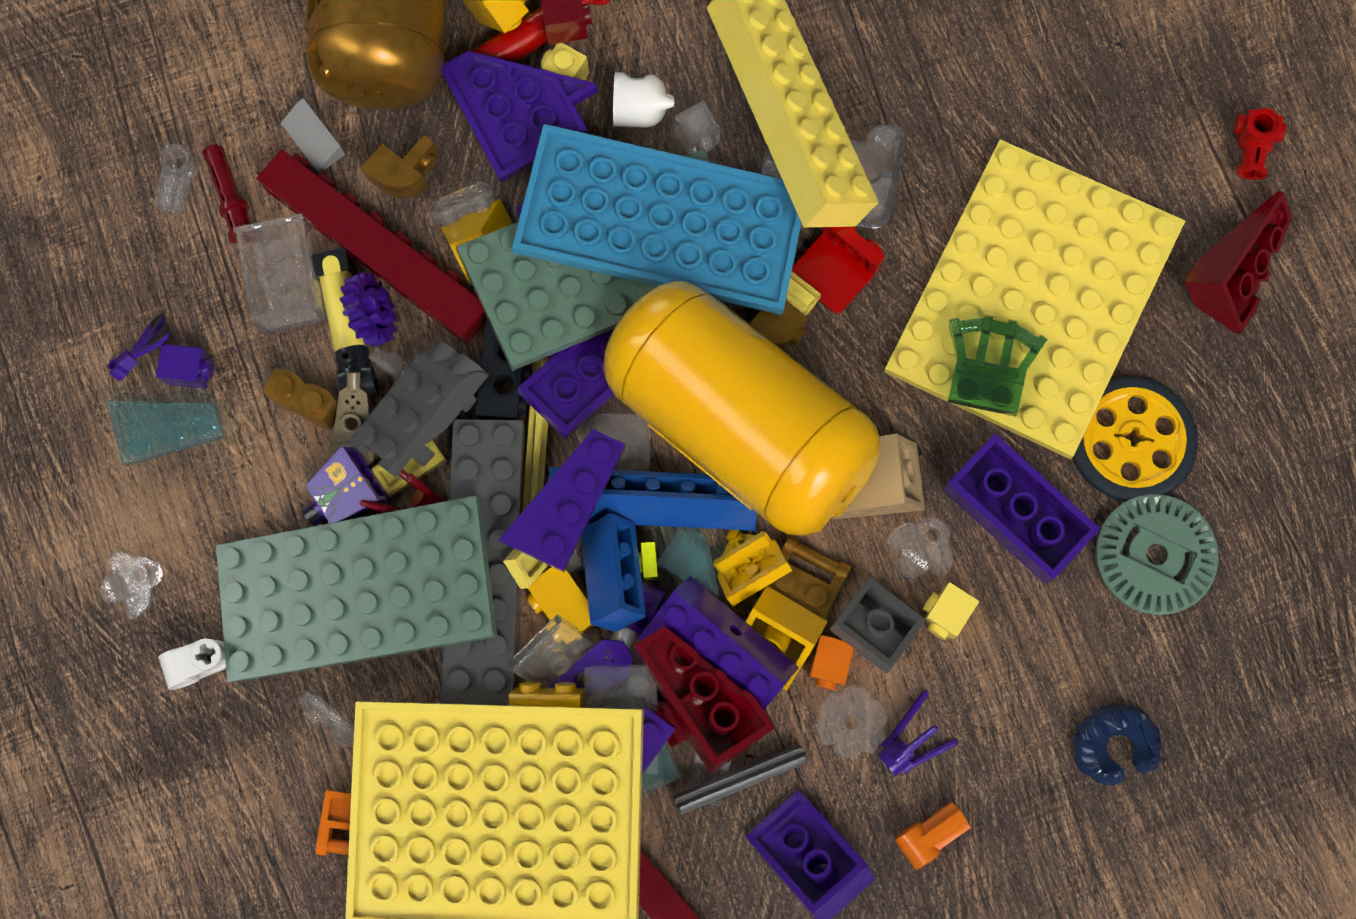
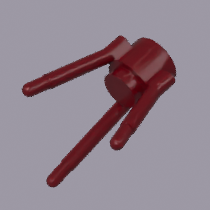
M403 469L398 476L417 490L411 499V506L419 507L447 501L446 498L431 490L412 473L408 474ZM364 499L359 502L363 507L385 513L403 510Z

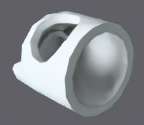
M615 72L613 93L614 127L647 128L655 126L662 121L666 109L674 106L673 95L667 94L665 85L658 76L649 74L644 78H633L624 72Z

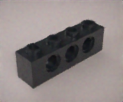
M488 318L486 319L481 368L489 375L478 389L476 416L479 420H521V416H527L528 403L517 393V390L531 376L532 363L512 371L508 361L500 359L503 351ZM508 380L514 383V387L509 393L500 394L497 392V387L501 382Z

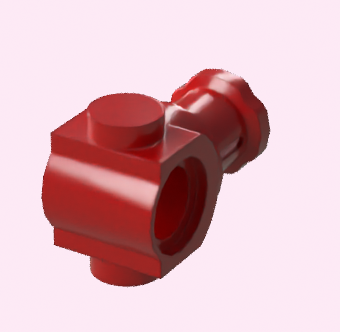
M1269 108L1250 109L1246 115L1240 113L1237 115L1233 126V133L1237 134L1236 141L1239 144V149L1243 151L1241 165L1237 166L1236 175L1246 180H1262L1266 178L1268 172L1265 168L1267 154L1273 152L1274 143H1281L1285 136L1287 125L1282 123L1283 116L1278 115ZM1254 124L1260 125L1265 133L1258 131Z

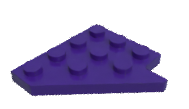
M467 51L443 65L442 74L502 183L533 166L543 124L589 134L575 105L599 92L593 82Z

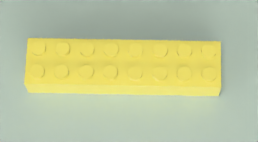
M712 0L707 7L709 15L803 227L857 226L879 202L786 1Z

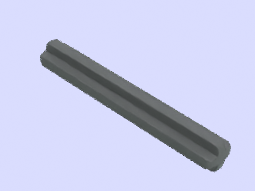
M797 744L675 794L673 797L674 805L679 814H684L803 765L807 761L806 753L803 747Z

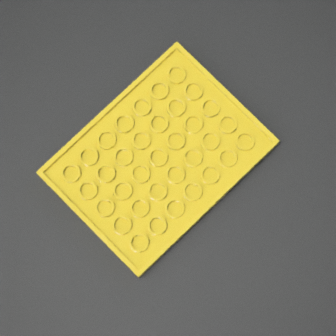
M1000 139L884 372L1071 460L1181 232L1185 220Z
M355 702L345 919H638L644 709Z

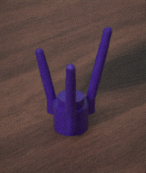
M923 691L890 736L880 743L883 750L877 755L895 777L901 772L906 775L914 767L947 751L958 743L956 739H952L912 759L915 756L913 751L938 731L936 725L931 726L908 745L902 739L895 743L928 697L927 691Z

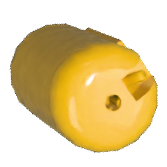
M672 281L660 285L640 297L625 312L610 336L606 347L603 370L608 386L614 395L646 421L652 430L747 508L754 510L776 529L791 535H810L821 531L830 518L841 515L847 509L874 472L879 461L880 437L877 427L871 419L706 290L686 281Z

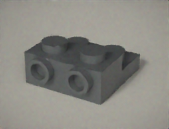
M869 577L829 630L887 674L926 619L919 615L912 606L905 604L893 595L885 585Z

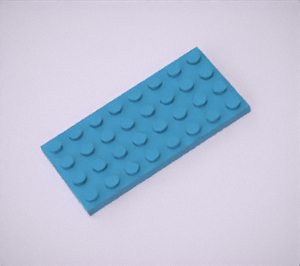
M543 124L512 246V253L654 286H660L672 281H686L706 290L719 301L782 315L801 221L782 179Z

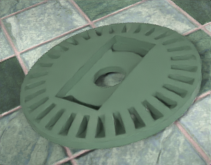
M1149 494L1138 496L1122 503L1105 519L1099 530L1095 546L1097 569L1106 588L1122 604L1145 614L1168 615L1193 606L1208 592L1217 573L1219 561L1218 547L1211 527L1204 517L1191 505L1172 496ZM1136 526L1138 533L1129 542L1126 557L1122 555L1123 545L1129 532ZM1158 544L1165 549L1166 560L1163 564L1154 565L1149 562L1146 551L1150 545ZM1188 552L1189 562L1187 570L1183 577L1176 581L1174 576L1182 569L1185 561L1184 553Z

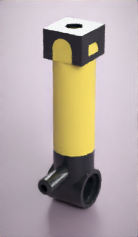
M345 247L312 254L315 275L321 285L338 367L336 373L339 390L347 387V371L360 372V388L367 392L368 397L379 395L378 381L371 363L368 345L364 344L363 337L356 338V332L348 326L349 317L342 313L345 308L340 302V298L345 295L340 288L345 285V279L355 275L352 257Z

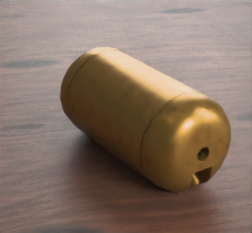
M307 0L305 31H308L307 61L310 74L323 92L345 104L355 107L393 110L421 102L429 97L437 88L444 65L446 0Z

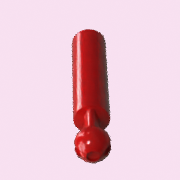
M582 0V5L593 4L602 6L608 4L611 0ZM542 6L524 17L521 24L514 30L499 33L471 52L516 63L548 42Z

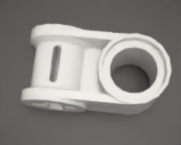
M200 639L158 656L169 690L189 686L204 677L226 669L224 642L219 640ZM212 649H214L216 654L211 656V661H208L207 656H210Z

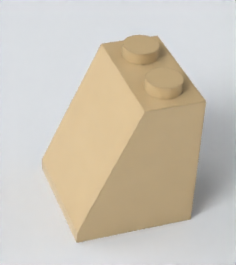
M898 434L880 436L879 461L874 472L847 509L841 515L832 518L841 519L925 510L917 443Z

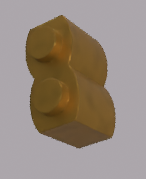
M274 369L263 388V392L283 410L294 414H301L307 421L317 427L332 429L335 424L338 401L324 388L313 384H306L296 374L288 370Z

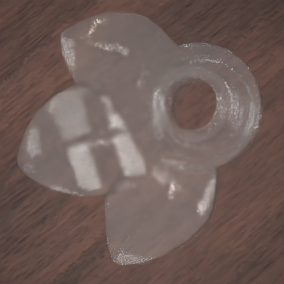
M927 518L919 525L904 523L894 529L886 540L888 547L902 552L899 567L904 579L919 577L928 569L934 575L943 579L952 567L953 555L947 545L950 540V531L946 523L938 518ZM928 530H935L938 534L937 541H929L926 537V532Z
M118 551L107 558V565L112 573L106 576L101 583L100 598L108 603L123 602L128 619H135L146 612L152 604V589L161 581L162 569L152 558H137L128 551ZM141 570L144 571L143 580L141 578Z

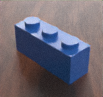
M609 513L586 526L582 534L590 624L617 632L646 617L635 522Z

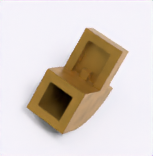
M425 135L403 159L382 143L362 165L361 170L367 180L385 194L395 198H410L420 194L428 187L422 174L424 172L428 173L434 168L438 161L439 152L435 143Z

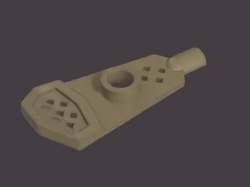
M347 371V387L339 391L330 458L342 446L353 447L348 442L370 416L367 392L360 388V372ZM349 417L355 418L358 422L357 428H349L346 424V419ZM369 451L366 456L361 453L368 465L374 461L375 454Z

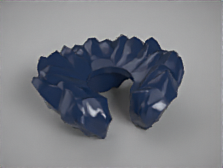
M1112 702L1109 706L1102 705L1099 709H1092L1091 715L1086 716L1084 722L1078 725V733L1073 735L1076 745L1074 760L1077 768L1082 773L1092 777L1096 782L1104 785L1114 786L1124 782L1125 769L1113 761L1106 751L1107 742L1114 735L1126 736L1132 742L1134 748L1132 764L1137 772L1146 775L1149 771L1157 770L1158 764L1162 759L1160 756L1161 737L1159 728L1153 726L1147 713L1143 710H1138L1132 704L1127 707L1124 704L1118 705Z

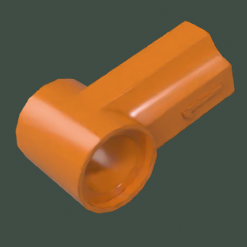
M950 802L922 823L919 821L905 829L894 838V841L914 870H918L935 859L941 853L940 849L971 827L957 806Z

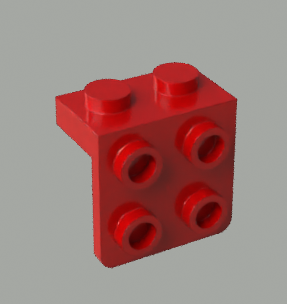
M855 226L823 227L821 236L792 267L793 273L821 294L818 301L834 314H841L881 269L885 259V255L882 254V248L871 239L865 240L856 232Z

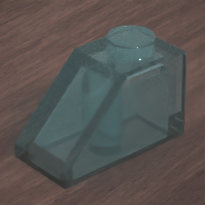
M679 528L657 561L658 567L682 583L689 576H692L719 599L710 548L705 544L707 538L692 528H689L687 532Z

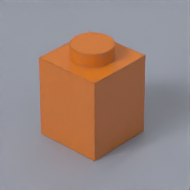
M820 635L816 643L808 678L816 680L814 686L835 691L836 685L844 686L854 648L843 640Z

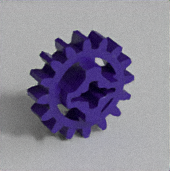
M365 272L345 279V285L340 288L345 295L340 298V302L345 308L342 313L349 317L348 326L356 332V338L363 337L364 344L366 346L372 344L373 347L393 340L392 333L397 332V328L393 324V322L397 321L395 312L392 310L395 306L389 302V293L382 287V282L378 281L375 283L374 275H367Z

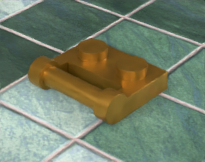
M790 534L782 548L787 561L792 554L834 575L831 584H828L790 565L793 571L769 584L768 587L825 620L852 565L844 561L840 564L799 543V538Z

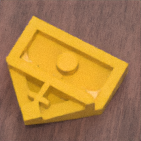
M729 530L726 536L729 542L722 556L713 562V566L719 572L717 575L719 583L732 606L793 571L776 540H771L768 534L762 531L757 535L742 534L739 530Z

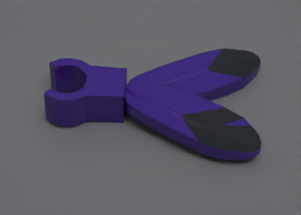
M163 314L151 321L131 351L125 349L118 357L109 362L107 368L110 369L109 374L112 377L121 381L138 363V357L156 349L168 339L170 332L166 329L161 330L165 322Z

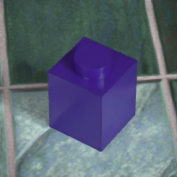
M162 344L156 377L166 385L206 389L208 379L210 380L214 373V362L211 359L212 356L202 348Z

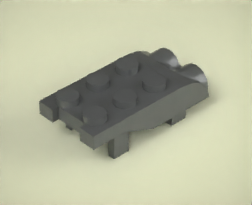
M439 341L436 346L421 352L411 362L348 443L365 456L369 451L376 454L382 459L378 465L394 477L399 475L411 458L425 467L435 454L425 444L445 431L461 410L466 413L477 400L473 396L489 374L466 355L459 354L445 342Z

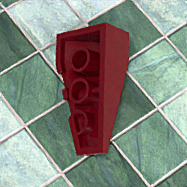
M1277 191L1205 253L1185 280L1186 288L1194 305L1234 333L1241 334L1257 310L1260 299L1255 296L1261 282L1268 281L1271 273L1268 269L1271 254L1279 252L1291 222L1292 215L1284 192Z
M665 626L634 645L684 734L710 774L738 757L775 729V726L752 694L737 686L727 678L724 672L719 668H714L700 657L696 650Z

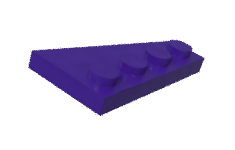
M593 429L499 539L500 543L564 572L626 447L625 444Z

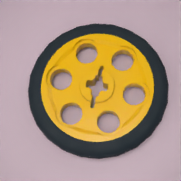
M1120 376L1110 379L1072 459L1082 477L1096 490L1110 498L1126 502L1142 495H1167L1187 478L1195 463L1198 450L1197 429L1193 416L1184 401L1170 388L1155 380L1140 376ZM1131 397H1138L1143 400L1145 404L1143 414H1134L1129 410L1128 400ZM1107 409L1113 414L1114 423L1112 426L1104 427L1098 423L1096 418L1098 410ZM1163 417L1170 420L1173 425V431L1170 435H1162L1157 431L1155 424L1158 418ZM1132 430L1136 431V437L1145 440L1138 442L1134 447L1131 446L1130 440L1122 437L1130 434ZM1103 442L1109 446L1111 454L1107 460H1100L1094 455L1093 446L1095 443ZM1155 451H1163L1169 456L1170 463L1167 468L1162 469L1154 465L1152 455ZM1124 463H1131L1137 467L1138 477L1135 481H1128L1123 478L1121 467Z

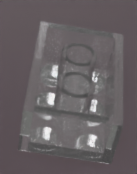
M302 213L235 227L252 324L262 334L327 321L321 285L315 275L312 254H316L312 228Z

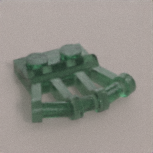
M986 314L981 318L959 321V318L949 319V329L953 340L956 363L947 402L1016 417L1026 371L1048 339L1042 335L1037 337L1018 325L1016 320L1008 319V322L994 320L993 316ZM980 332L975 360L966 357L962 334ZM990 333L1004 336L999 365L984 362ZM1014 339L1030 348V351L1017 369L1008 367Z

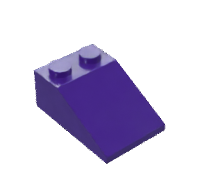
M799 790L745 836L814 919H832L875 880L868 864Z

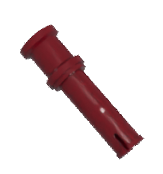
M218 144L207 146L203 149L202 154L220 199L219 214L227 223L229 229L228 239L231 243H243L252 240L258 235V230L251 223L248 215V202L241 198L224 148L222 145L218 146Z

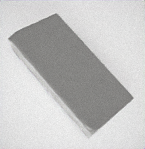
M304 98L299 100L282 120L281 125L318 173L324 171L345 156L341 146Z

